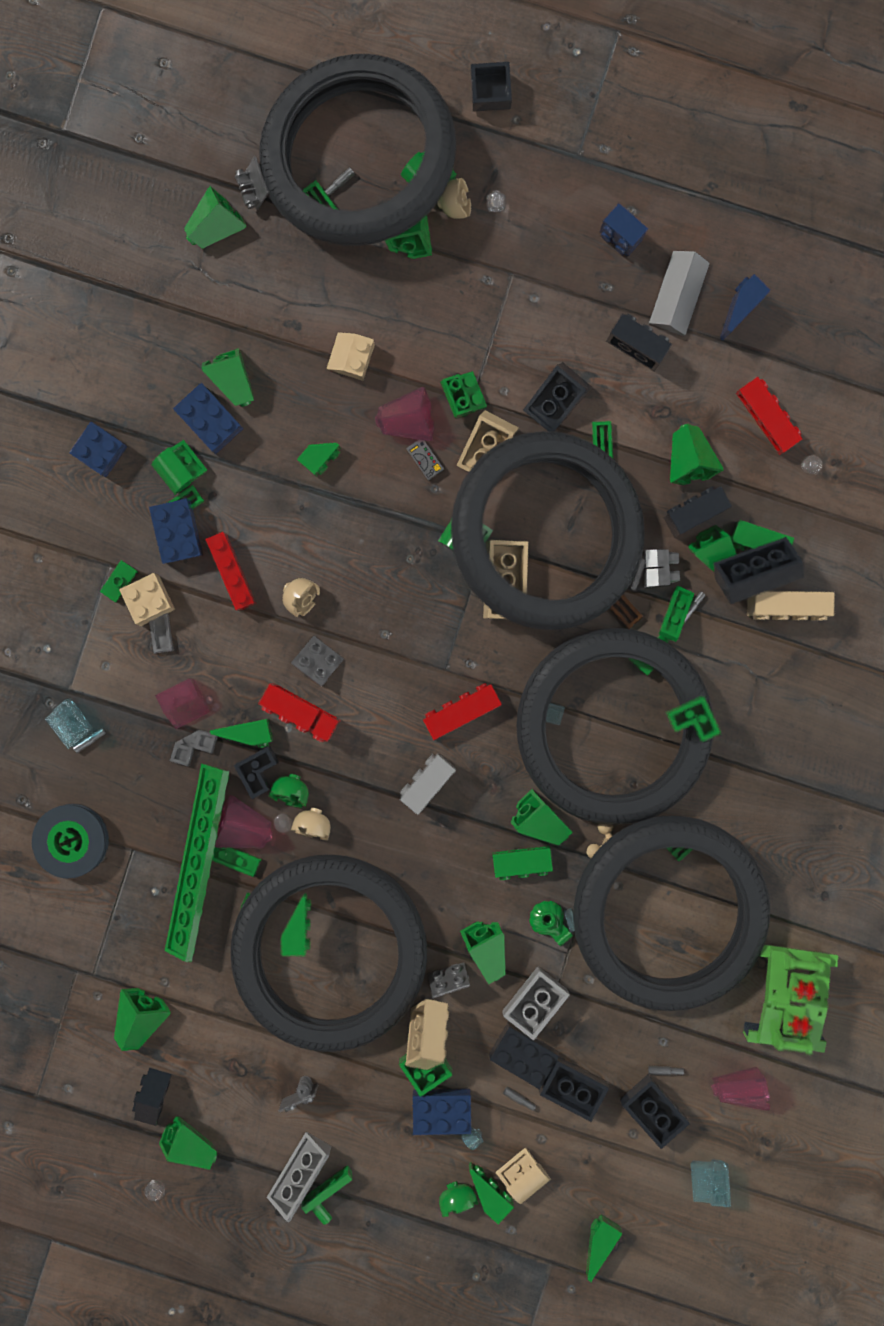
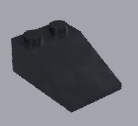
M562 362L553 369L523 411L547 431L555 432L592 386Z

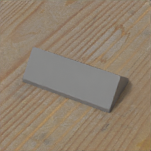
M673 251L649 325L682 336L686 335L710 264L696 252Z
M305 1132L267 1196L268 1200L287 1222L291 1221L330 1155L331 1146L309 1132Z

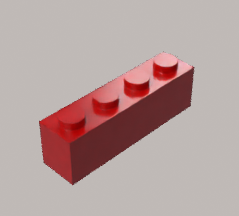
M756 377L735 393L779 455L802 440L801 431L797 426L792 425L789 414L785 410L782 411L778 405L777 397L770 394L768 385L763 379L760 380L759 377Z
M221 532L207 538L206 542L235 610L240 611L255 605L256 601L227 533Z
M483 683L476 687V692L470 694L468 691L460 695L459 701L453 703L451 700L441 705L443 709L436 712L434 709L426 713V718L423 721L432 739L435 740L502 705L492 685L489 684L487 686L486 683Z

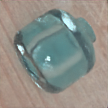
M471 1128V1134H462V1140L469 1149L475 1150L483 1143L481 1137L483 1134L479 1129Z

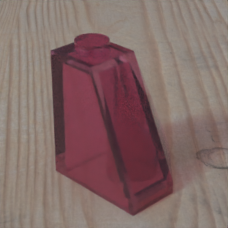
M420 387L379 407L378 414L375 416V422L383 434L425 441L433 440L435 428L434 421L431 420L430 410L432 407L425 387Z
M229 795L221 811L223 814L218 826L215 847L264 848L266 843L272 839L271 822L236 797Z
M757 1067L713 1078L712 1092L714 1097L717 1096L720 1102L766 1111L770 1110V1104L766 1102L770 1101L766 1079Z

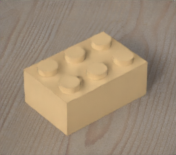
M426 999L411 1008L406 1066L428 1070L442 1063L445 1059L446 1022L449 1018L447 1003Z

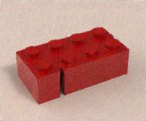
M276 683L269 684L259 702V705L263 706L261 708L263 711L269 714H278V719L287 724L291 722L296 724L295 728L303 733L311 732L314 734L313 738L322 743L331 739L341 720Z

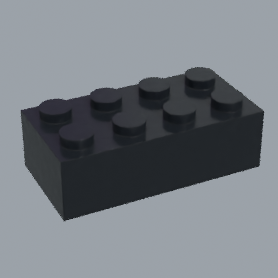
M787 537L713 563L715 580L730 604L804 578L803 560Z

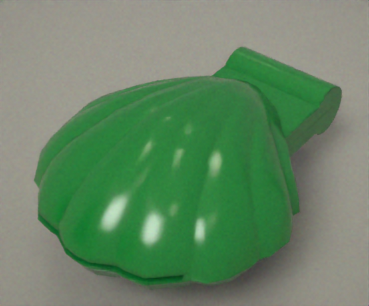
M542 901L534 906L530 912L529 919L534 932L542 935H551L560 947L573 937L572 933L563 924L564 912L560 905L554 901Z

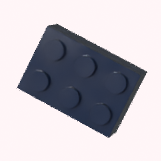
M202 383L173 408L215 455L243 430L241 425Z
M182 499L149 507L162 564L203 556L190 499Z
M413 1089V1135L471 1134L470 1089H432L421 1097Z

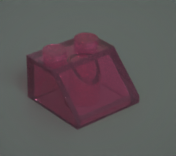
M189 678L155 695L163 713L175 729L210 713L194 678Z

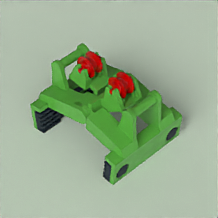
M764 944L760 957H768L765 1002L763 1003L760 1024L744 1023L743 1034L747 1042L773 1045L778 1051H783V1049L805 1052L807 1055H812L813 1051L824 1053L827 1042L822 1036V1031L828 1009L830 966L837 967L838 955ZM794 968L809 970V975L791 972L790 984L787 987L788 970H794ZM790 999L793 1002H800L802 1005L790 1004ZM782 1016H783V1030L780 1029V1025H781V1021H782Z

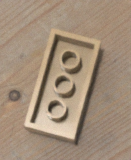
M487 541V552L500 575L513 587L527 594L528 542ZM484 604V619H505Z
M764 592L748 598L747 616H753V620L769 619V616H772V620H788L789 617H791V620H808V617H811L812 621L828 620V616H834V592Z

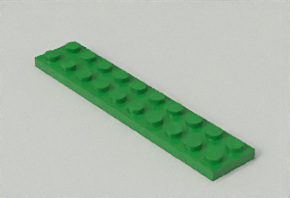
M201 764L165 946V952L185 962H192L195 952V943L199 932L198 927L206 896L211 862L214 856L213 852L221 820L222 806L225 800L226 786L229 780V771L209 764Z

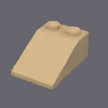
M485 410L479 416L456 466L469 472L472 466L487 451L499 443L515 437L519 427Z

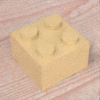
M152 573L119 589L136 625L143 626L151 620H155L157 617L175 610L160 576L156 573Z

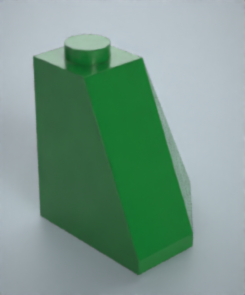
M210 186L184 230L187 234V240L195 246L197 244L203 249L245 229L247 225L237 211L233 213L234 209L229 205L227 199Z
M427 215L407 231L385 240L389 250L395 253L398 251L407 254V257L412 259L431 256L432 248Z
M239 348L215 356L216 358L213 359L214 362L210 363V360L202 363L201 368L203 372L235 406L240 405L243 407L251 404V401L254 400V395Z
M684 424L673 433L671 483L687 485L691 484L690 480H708L724 471L723 466L700 427Z
M717 525L699 532L696 536L697 541L688 546L689 550L713 572V563L737 555L730 535Z
M533 789L518 802L516 806L518 809L517 815L513 816L511 824L519 833L558 846L573 833Z
M475 922L461 930L460 932L468 952L487 983L491 984L505 976L504 934L499 923L492 922L490 925H484L483 922Z
M139 988L121 989L114 1039L121 1051L139 1050L166 1020L171 1011L163 999L159 997L153 999L144 995L145 991Z
M176 1116L173 1119V1124L168 1123L165 1126L159 1142L168 1162L210 1170L212 1163L217 1158V1151L214 1145L185 1120Z

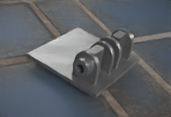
M255 156L245 172L242 169L235 172V178L239 189L243 190L241 195H243L242 198L245 206H248V209L256 208L258 210L269 192L261 172V166Z
M313 636L291 664L322 687L344 659Z
M464 962L428 974L433 998L470 986Z
M308 1076L301 1077L297 1093L283 1098L278 1111L285 1110V1112L293 1110L297 1104L311 1102L316 1095L318 1084L313 1085Z

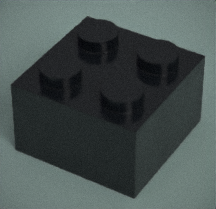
M510 62L471 64L470 78L473 112L511 109Z

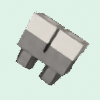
M644 550L643 568L661 567L659 569L644 570V587L666 586L680 581L679 571H670L669 564L679 563V553L669 552V550Z

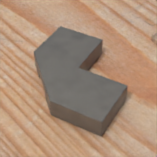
M204 730L192 733L175 743L170 761L190 766L194 748L213 753L218 736L211 735L210 732Z

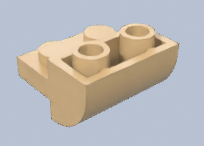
M524 1148L496 1171V1174L506 1186V1190L519 1204L525 1202L551 1180L527 1148Z

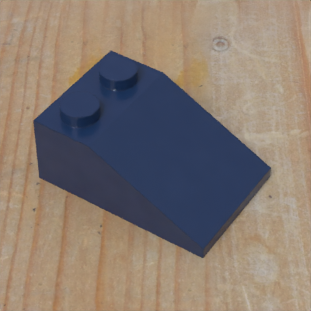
M755 274L750 279L745 277L735 289L737 293L732 298L720 336L722 341L771 291Z

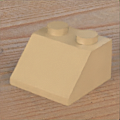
M338 332L327 370L363 381L375 345L374 339L353 333Z

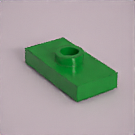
M121 560L100 592L117 603L122 596L119 589L129 585L138 571Z

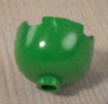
M289 774V777L283 776L274 782L269 797L276 802L277 799L285 802L286 806L302 808V806L306 807L309 791L306 784L300 780V776Z
M457 1181L447 1184V1189L439 1197L442 1217L449 1216V1213L452 1211L453 1213H460L479 1204L473 1189L466 1184H458Z

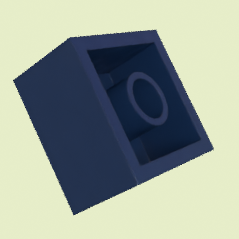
M618 203L603 220L599 232L603 240L608 243L611 242L619 254H625L628 257L642 242L648 228Z
M90 421L69 453L106 478L128 446Z

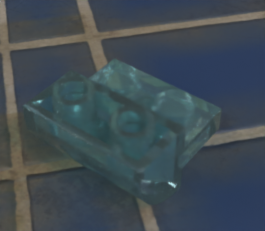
M71 698L64 700L45 718L67 749L74 746L94 730L93 726Z
M715 1159L711 1162L692 1161L693 1202L711 1203V1206L731 1207L728 1164Z

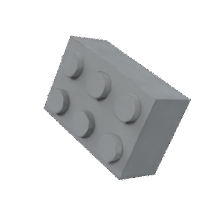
M439 753L436 755L432 754L426 760L425 764L427 766L424 770L419 769L413 776V783L411 785L407 783L400 791L402 795L400 800L417 815L456 770Z
M538 966L502 1010L503 1017L534 1040L570 994L568 989Z

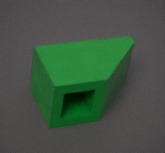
M338 443L312 444L303 451L297 460L314 476L322 475L328 468L327 463L331 459L334 461L338 457L341 447Z

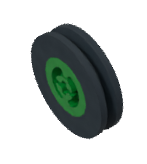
M65 804L49 810L38 820L32 834V850L37 862L45 871L60 878H76L95 869L104 859L109 844L108 830L103 819L94 810L81 804ZM71 828H74V829L77 830L79 833H77V832H75V831H72ZM81 835L82 839L80 838L76 841H73L72 843L60 847L59 843L69 840L75 836Z

